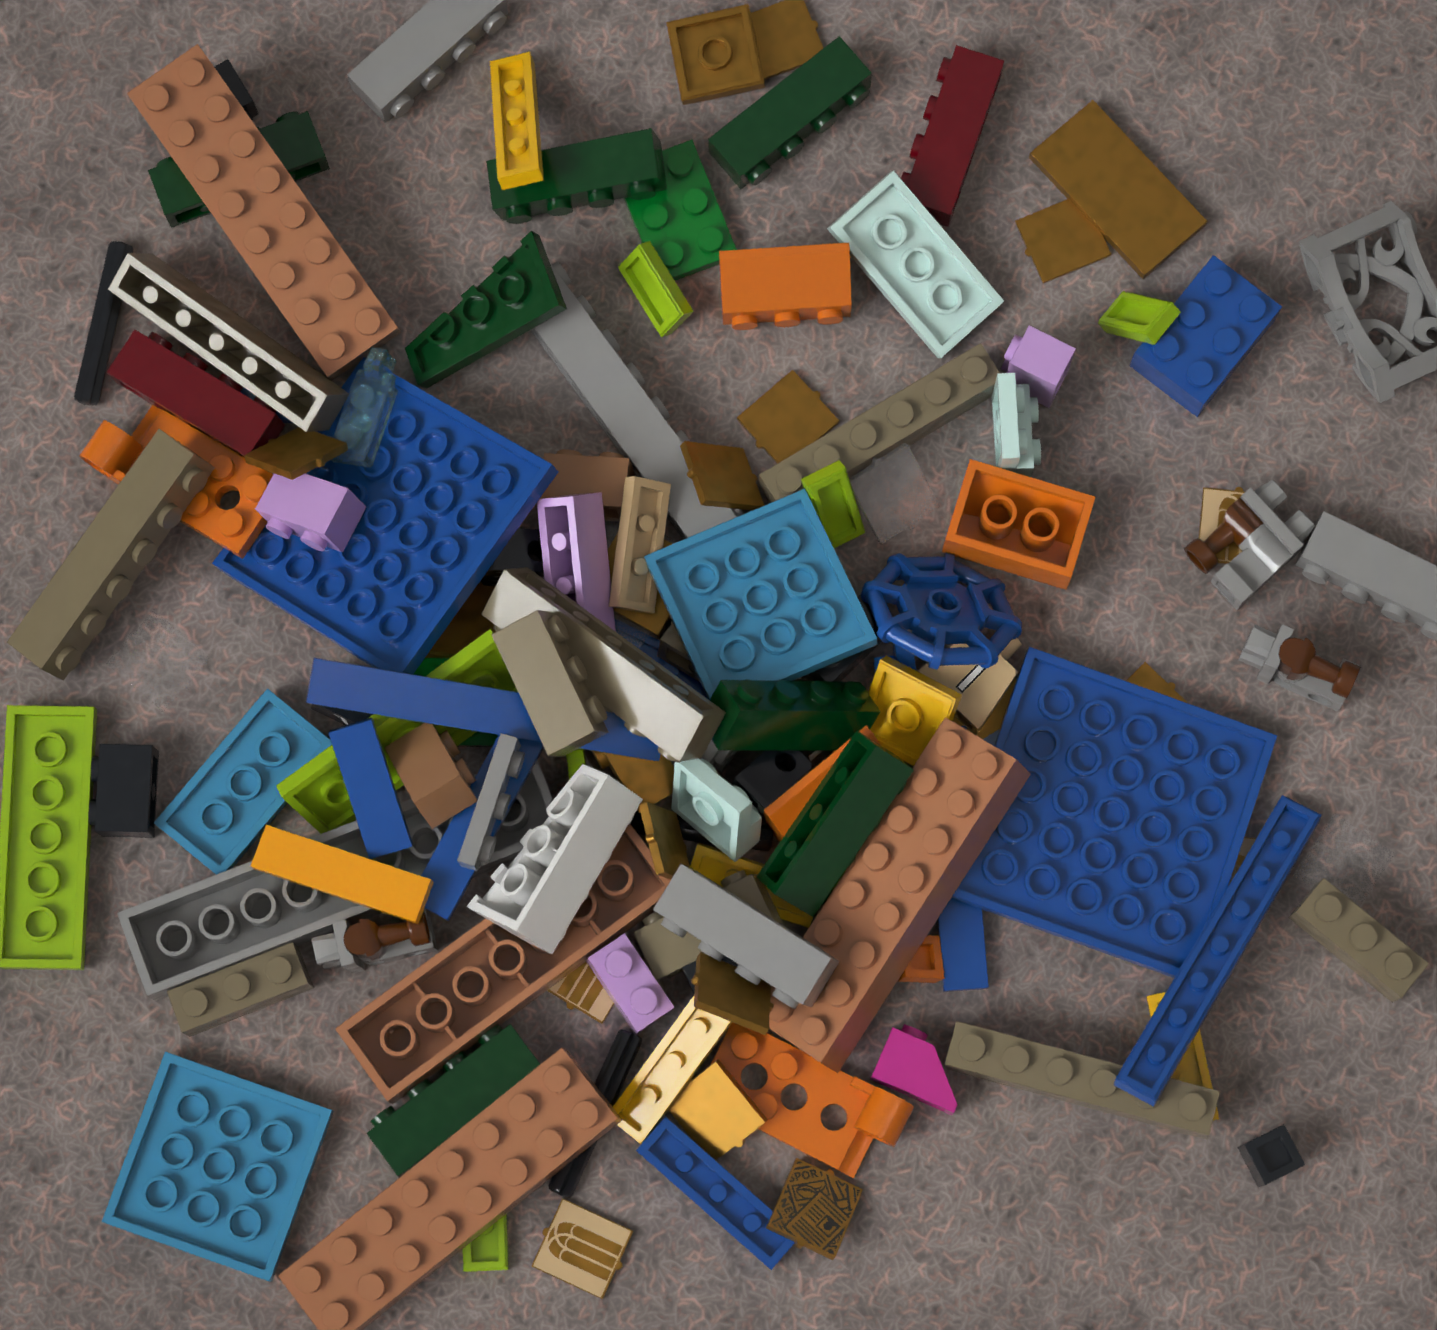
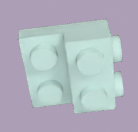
M998 373L992 393L995 466L1031 477L1034 465H1041L1040 439H1032V423H1038L1039 420L1038 398L1030 397L1029 384H1016L1015 373Z
M697 758L674 763L671 809L736 862L759 842L762 816H760L745 791L736 785L732 786L724 780L707 760Z

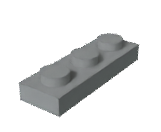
M500 733L457 860L461 867L478 872L481 862L489 863L492 857L496 837L490 835L496 819L503 821L507 813L511 795L505 794L510 777L518 778L525 758V753L519 751L521 744L518 738Z

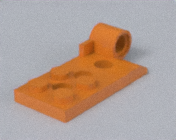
M154 405L150 407L131 436L112 423L103 420L79 457L118 485L158 429H161L215 467L208 477L205 487L195 495L183 512L180 522L242 559L245 557L267 524V521L255 508L273 476L272 473L246 463L243 456ZM229 491H238L240 493V500L234 508L229 510L221 509L220 501L224 494Z
M733 1022L711 1062L712 1064L719 1059L768 1119L758 1130L854 1178L873 1138L895 1147L914 1109L912 1104L902 1098L841 1070L839 1073H836L802 1050L768 1033L763 1035ZM751 1064L760 1065L767 1072L766 1084L757 1090L748 1089L741 1080L742 1071ZM792 1084L801 1086L807 1094L806 1104L798 1110L786 1108L781 1101L783 1089ZM829 1105L842 1107L847 1115L844 1127L836 1131L825 1128L821 1122L822 1110Z

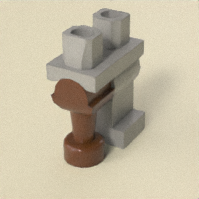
M1273 480L1255 491L1250 487L1238 500L1230 505L1223 516L1222 523L1205 541L1196 538L1184 547L1188 558L1205 574L1217 566L1218 558L1216 554L1231 543L1235 542L1242 550L1231 562L1222 567L1211 580V583L1236 610L1300 552L1304 546L1303 542L1315 527L1314 523L1300 510L1285 523L1280 520L1273 511L1286 500L1287 496Z
M1283 624L1277 634L1254 625L1238 660L1260 669L1257 680L1268 684L1273 679L1282 688L1335 711L1341 708L1345 698L1347 699L1352 690L1361 666L1344 658L1338 666L1316 655V649L1312 641L1306 637L1304 640L1291 638L1294 629Z
M426 909L422 913L419 924L406 920L378 925L368 919H359L360 923L352 925L347 920L332 922L334 933L311 938L318 965H323V968L326 970L342 966L351 973L365 971L364 963L379 965L438 951L430 911Z

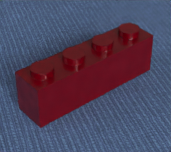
M956 45L951 59L944 57L936 79L937 82L943 83L938 97L930 95L923 115V119L929 121L925 135L916 134L909 157L916 159L912 172H903L901 180L940 225L946 227L950 225L1004 66V60Z
M134 330L107 370L110 377L120 386L148 403L165 410L244 458V455L267 444L270 439H276L285 427V424L277 416V411L257 396L252 400L242 394L243 386L227 375L221 373L217 379L205 372L208 366L192 354L186 352L182 358L170 351L173 345L154 332H151L147 337Z

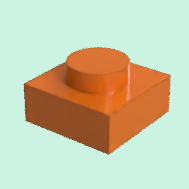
M926 936L897 982L937 983L944 979L940 936Z

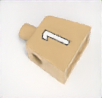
M1018 638L1011 640L998 656L996 665L989 668H982L979 665L939 666L938 670L929 668V663H927L918 672L962 694L955 717L967 726L973 734L977 735L1018 674L1017 670L1007 660L1022 644ZM953 644L949 648L969 646L967 644Z

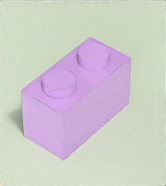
M1029 325L1023 338L1016 334L1013 337L1005 353V360L1001 370L1007 373H1015L1016 384H1029L1030 397H1037L1038 403L1050 408L1069 371L1076 348Z
M274 473L255 510L268 522L266 528L282 538L289 539L291 534L301 537L300 540L318 551H324L326 547L343 552L366 506L349 488L306 473L294 480Z
M625 933L587 958V964L636 1035L675 1008Z

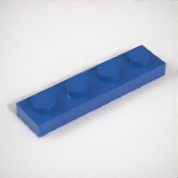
M666 1116L636 1150L770 1270L774 1268L795 1243L766 1229L773 1211Z

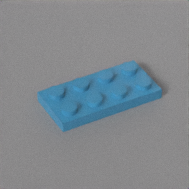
M267 688L155 820L154 824L213 873L219 874L232 869L263 833L265 826L270 825L286 806L287 802L281 797L276 785L331 746V740Z

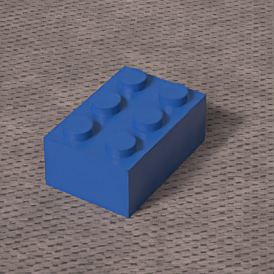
M1214 255L1174 303L1181 312L1155 345L1143 342L1135 351L1129 365L1196 417L1200 415L1273 324L1282 308L1281 305Z

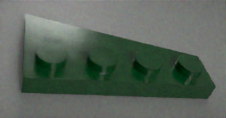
M530 231L520 240L523 245L510 257L504 255L492 266L494 272L479 286L472 285L461 295L463 300L450 313L443 312L405 347L419 386L426 389L567 309L540 235Z

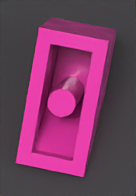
M903 1024L901 1031L893 1027L870 1080L949 1115H953L958 1104L934 1045L925 1042L928 1034Z

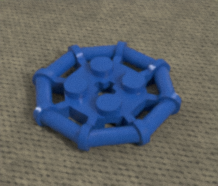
M947 552L944 556L905 557L901 553L892 555L887 559V565L880 573L862 587L861 598L870 607L878 627V638L883 643L892 642L928 662V667L938 670L939 666L979 665L982 668L994 666L998 662L1000 653L1011 640L1018 638L1022 632V622L1014 615L1004 593L1005 584L998 578L990 579L955 560L954 554ZM896 580H903L905 582L902 586L893 585ZM960 581L961 583L967 585L968 587L966 588V587H964L963 585H961V584H959V583H957V582ZM887 603L896 605L900 614L892 617ZM989 603L991 604L993 610L989 609ZM984 628L996 630L990 639L981 631ZM944 644H967L969 647L944 648Z

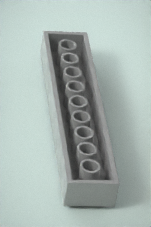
M538 760L495 836L496 844L489 863L481 862L479 871H476L473 878L497 869L501 863L504 865L510 864L524 847L519 842L530 828L533 830L535 827L542 825L549 817L546 808L553 799ZM412 799L400 803L413 842L412 847L371 860L421 876L453 817L432 829ZM357 820L309 838L369 859ZM250 861L118 912L117 915L146 995L157 1001L168 997L167 991L280 946L291 942L299 946L312 941L311 938L330 934L334 932L332 922L347 920L353 925L358 923L359 919H368L383 912L255 870L250 866L252 863Z

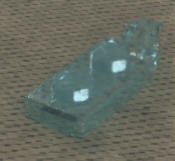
M371 347L364 362V370H358L355 375L356 379H353L333 437L346 442L348 451L331 459L334 463L370 468L373 466L398 390L394 387L396 377L392 374L397 361L388 353L387 349Z

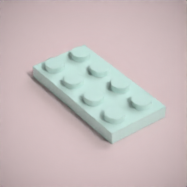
M894 171L889 172L827 228L839 243H849L852 259L937 358H942L1004 302L1001 296Z

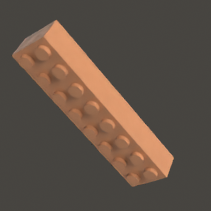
M198 44L127 93L329 380H334L360 362L363 357H367L401 333Z
M946 717L913 766L914 771L908 778L905 788L894 798L883 814L879 826L870 833L861 846L854 862L849 865L803 936L804 939L840 961L812 1007L799 1003L796 1009H793L772 995L776 988L771 985L770 1002L774 1004V1008L770 1012L769 1029L836 1073H839L1031 775L1017 759Z
M629 824L553 954L522 940L485 918L347 1019L335 1030L386 1101L393 1105L417 1084L442 1069L443 1065L462 1051L465 1052L477 1043L478 1039L488 1030L507 1021L584 964L588 957L653 913L655 905L671 880L656 875L650 849L632 825Z
M561 1047L280 1273L278 1277L318 1330H363L620 1123L622 1118L571 1053Z

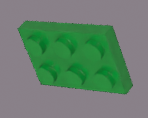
M693 140L662 150L667 190L657 191L654 197L644 200H634L630 197L624 198L641 243L651 242L675 281L719 265V251L737 250Z

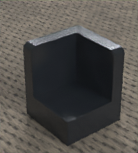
M1284 1124L1237 1147L1258 1188L1305 1165Z

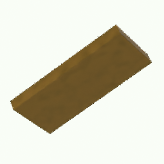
M1094 100L1090 101L1030 152L1029 158L1067 199L1071 200L1142 279L1146 278L1207 224V220Z

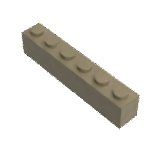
M127 253L108 288L117 297L305 432L329 430L349 396L348 392L153 253Z
M980 343L759 474V487L769 503H772L804 489L801 481L802 478L838 460L846 467L849 480L851 481L991 398L997 374L1000 372Z
M158 429L7 643L41 670L64 681L69 672L77 667L82 654L94 637L104 629L106 620L116 606L129 594L133 582L143 568L153 560L158 547L170 530L180 522L183 512L192 499L205 487L208 477L215 467L161 429Z
M528 567L503 570L482 612L484 617L495 624L493 628L496 632L536 610L552 612L554 616L558 615L568 630L569 639L565 641L572 655L578 656L586 668L588 679L585 680L590 694L591 696L595 695L601 701L605 711L613 712L624 720V726L633 734L647 737L659 746L658 752L671 761L681 762L702 758L726 712Z
M956 1021L945 1061L946 1068L951 1071L1208 1140L1220 1094V1091L1171 1078L1153 1107L1114 1086L1115 1078L1123 1065Z

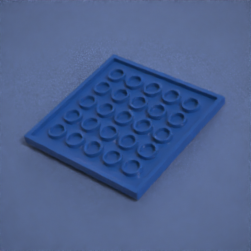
M363 357L341 387L349 393V396L329 430L315 431L346 442L348 451L329 460L323 467H316L306 473L349 488L366 506L344 551L340 552L326 547L324 551H318L300 540L301 537L291 534L289 539H285L269 531L265 525L243 559L223 548L212 564L229 577L370 666L414 674L558 474V470L553 464Z
M1029 647L1021 665L994 746L1017 759L1031 775L951 898L1175 978L1228 888L1277 735Z

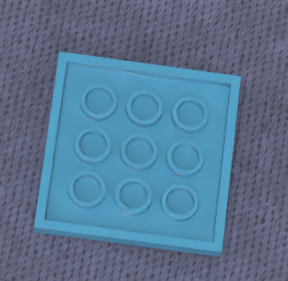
M805 489L644 556L649 572L708 700H710L720 680L793 681L877 645V637Z
M165 1052L101 1222L272 1282L334 1111Z

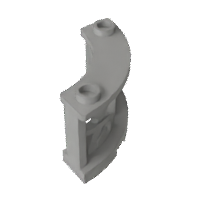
M1392 201L1383 204L1382 209L1319 238L1313 234L1298 241L1313 291L1320 289L1323 292V301L1330 308L1329 312L1323 314L1339 346L1348 343L1347 349L1350 353L1354 354L1355 363L1352 365L1354 372L1379 403L1395 397L1394 389L1437 370V346L1421 352L1411 343L1412 340L1423 346H1430L1435 343V341L1428 338L1427 331H1437V288L1415 239L1417 226L1412 215L1408 211L1403 212ZM1388 227L1393 242L1392 250L1387 251L1383 249L1381 236L1372 248L1371 257L1367 256L1365 237ZM1355 242V254L1333 253V251ZM1398 260L1400 261L1403 270L1394 266ZM1354 272H1357L1358 292L1355 295H1349L1344 289L1343 282L1349 281L1353 284L1356 281ZM1369 275L1381 278L1407 293L1405 315L1399 332L1381 320H1359L1354 311L1363 303L1367 296ZM1422 308H1424L1428 317L1421 318ZM1378 331L1392 341V344L1390 345V342L1385 337L1380 339L1381 344H1373L1368 336L1369 332ZM1403 353L1410 357V359L1391 367Z

